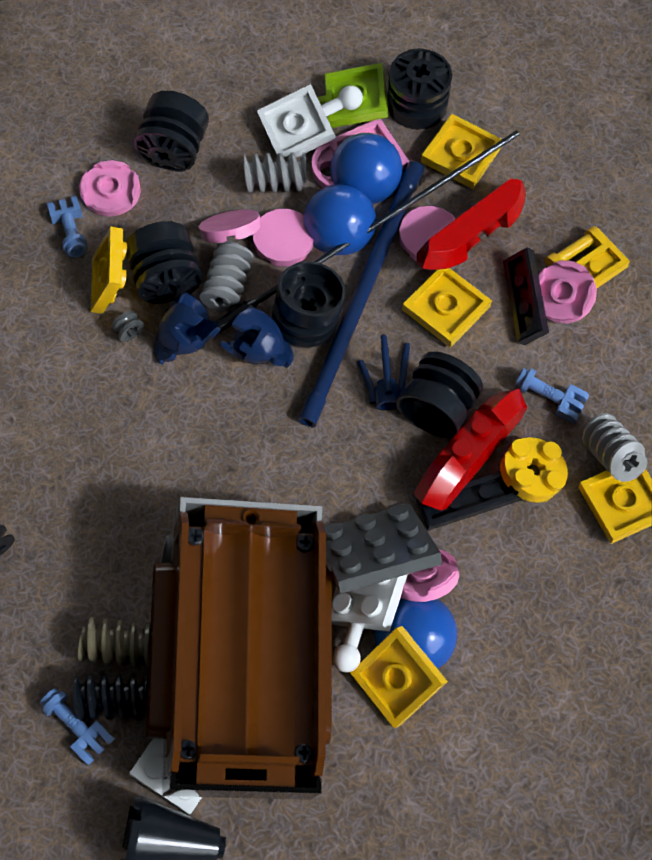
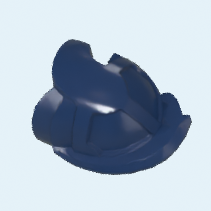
M188 293L181 294L174 300L170 308L166 309L160 321L154 341V354L157 361L163 365L164 362L175 360L176 355L197 352L207 341L219 333L221 326L209 320L206 308L198 299Z
M252 305L241 312L233 321L231 326L236 329L234 341L227 343L222 341L220 344L227 352L251 364L271 362L273 365L288 368L294 359L293 350L289 343L284 341L276 322L269 315Z

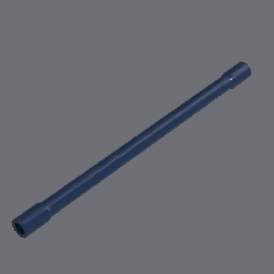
M415 161L408 162L389 212L411 199L424 172V167L420 163ZM406 209L383 223L312 391L308 394L299 414L298 421L305 426L314 428L317 425L326 403L327 394Z

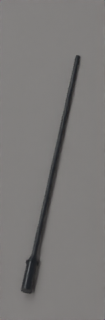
M517 130L387 213L372 223L367 233H370L518 137L520 133ZM350 243L336 246L313 262H325L348 247ZM278 285L256 299L244 300L241 305L214 321L221 326L219 333L229 328L235 318L250 305L256 308L261 302L277 293Z

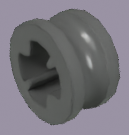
M127 311L121 314L112 324V330L118 334L122 342H129L140 335L144 329V323L138 319L134 311Z

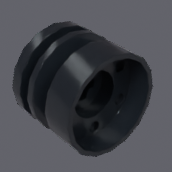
M423 48L407 50L395 58L389 71V88L387 92L388 113L395 122L415 130L428 129L440 123L447 112L453 76L451 66L447 60L437 52Z
M175 91L156 92L148 100L143 114V121L140 123L133 141L134 149L142 159L155 167L176 172L189 170L195 164L197 153L200 150V142L204 138L209 124V114L204 106L186 94Z
M160 221L148 224L134 231L127 238V260L130 269L133 271L132 274L138 296L143 301L152 304H163L176 300L183 293L191 294L199 288L202 282V273L198 266L197 258L193 254V245L188 230L182 224L173 221Z
M312 261L298 262L285 269L279 278L271 316L278 325L284 341L293 346L311 348L320 346L330 340L336 331L339 314L345 300L346 288L342 278L334 269L322 263Z
M438 351L427 352L419 361V366L413 371V379L405 384L399 394L396 406L399 412L414 426L440 438H452L459 432L468 414L467 410L473 408L475 400L480 396L483 383L480 376L462 360Z

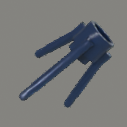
M385 334L381 335L384 379L377 381L376 387L373 385L364 361H358L362 377L369 392L370 404H376V408L382 411L398 409L396 401L406 384L410 344L406 342L403 347L399 382L396 384V380L391 378L389 348Z

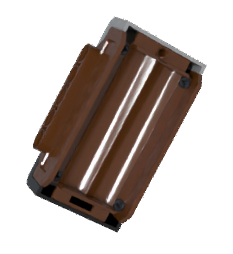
M180 497L173 516L171 563L155 562L152 578L146 738L164 739L162 795L311 800L322 794V778L320 777L322 776L325 763L326 745L330 743L332 730V582L330 572H326V531L322 521V506Z

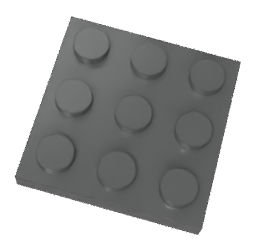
M411 504L394 505L385 511L374 514H362L353 520L342 523H330L324 526L326 531V564L340 594L442 565L441 552Z

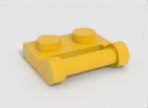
M596 226L590 227L584 232V236L560 252L551 253L544 260L546 266L549 267L561 260L569 261L591 245L596 246L595 250L576 262L584 266L593 276L596 288L628 268L630 261Z

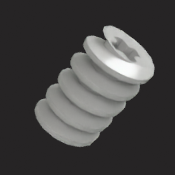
M294 152L290 153L288 161L284 160L282 153H278L275 162L272 161L269 153L265 154L263 162H260L257 153L253 154L251 162H248L244 154V177L248 192H253L255 184H258L261 193L265 192L267 184H270L273 192H277L280 183H282L285 192H289L292 183L295 184L297 191L301 192L303 184L306 183L305 152L302 153L300 161H297Z
M227 240L225 243H217L213 259L210 262V269L207 271V279L200 293V300L204 305L213 310L227 311L230 309V306H236L240 303L241 298L239 295L244 292L242 284L247 282L246 273L251 269L249 263L254 259V254L250 250L233 241Z
M601 413L587 423L582 435L584 446L616 480L621 482L631 481L644 472L648 466L644 446L612 414Z

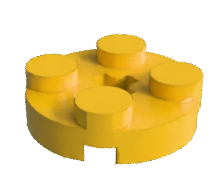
M538 438L516 439L504 454L500 463L501 476L508 488L512 485L519 492L517 496L529 502L541 503L550 500L564 487L568 477L567 465L562 456L560 446L555 442H546ZM531 464L537 466L540 470L538 476L534 475V471L528 469L527 466Z

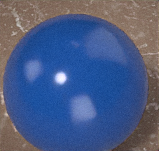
M358 133L345 139L336 148L330 164V176L334 184H345L359 189L370 199L372 204L385 201L394 194L399 186L403 172L402 160L396 147L388 139L375 133Z
M335 184L322 188L312 196L304 211L303 220L306 231L314 240V246L325 253L344 243H350V245L336 255H349L358 252L372 240L376 230L374 229L367 233L371 224L376 221L373 204L362 191L350 185Z
M400 598L390 631L375 630L374 633L375 642L378 646L397 627L403 626L437 669L450 659L457 644V625L449 608L439 599L415 602Z

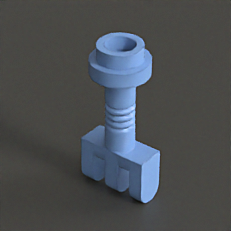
M77 196L71 197L72 207L68 208L65 199L59 200L60 210H56L53 202L47 203L52 224L62 222L66 235L62 241L64 252L73 258L84 255L88 243L85 236L78 234L74 221L76 218L83 217Z
M523 368L515 382V385L520 387V391L525 394L529 388L548 399L550 398L551 401L559 404L554 415L573 424L576 423L579 418L577 413H581L584 408L581 402H587L589 394L572 384L569 385L564 393L534 377L537 372L536 370Z
M54 688L40 701V704L43 706L42 712L46 716L55 713L64 724H67L70 730L72 729V732L78 739L72 744L71 748L86 764L90 765L94 759L85 748L90 745L100 755L104 748L95 738L100 734L102 739L109 744L115 738L99 721L96 720L88 727L83 721L78 719L75 713L65 704L68 695L64 691L59 692Z

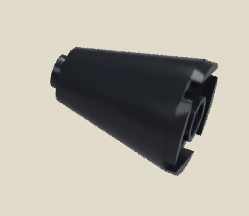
M133 796L134 806H130L122 846V848L127 850L126 859L121 860L223 859L226 837L220 836L219 827L144 797Z

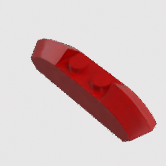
M510 178L432 236L417 252L416 264L422 269L430 270L447 269L457 266L468 260L467 253L481 242L479 237L483 233L489 237L499 227L509 228L521 214L525 203L526 189L522 180Z
M520 388L499 392L487 399L440 452L423 475L413 493L421 504L441 511L447 509L523 418L527 405Z

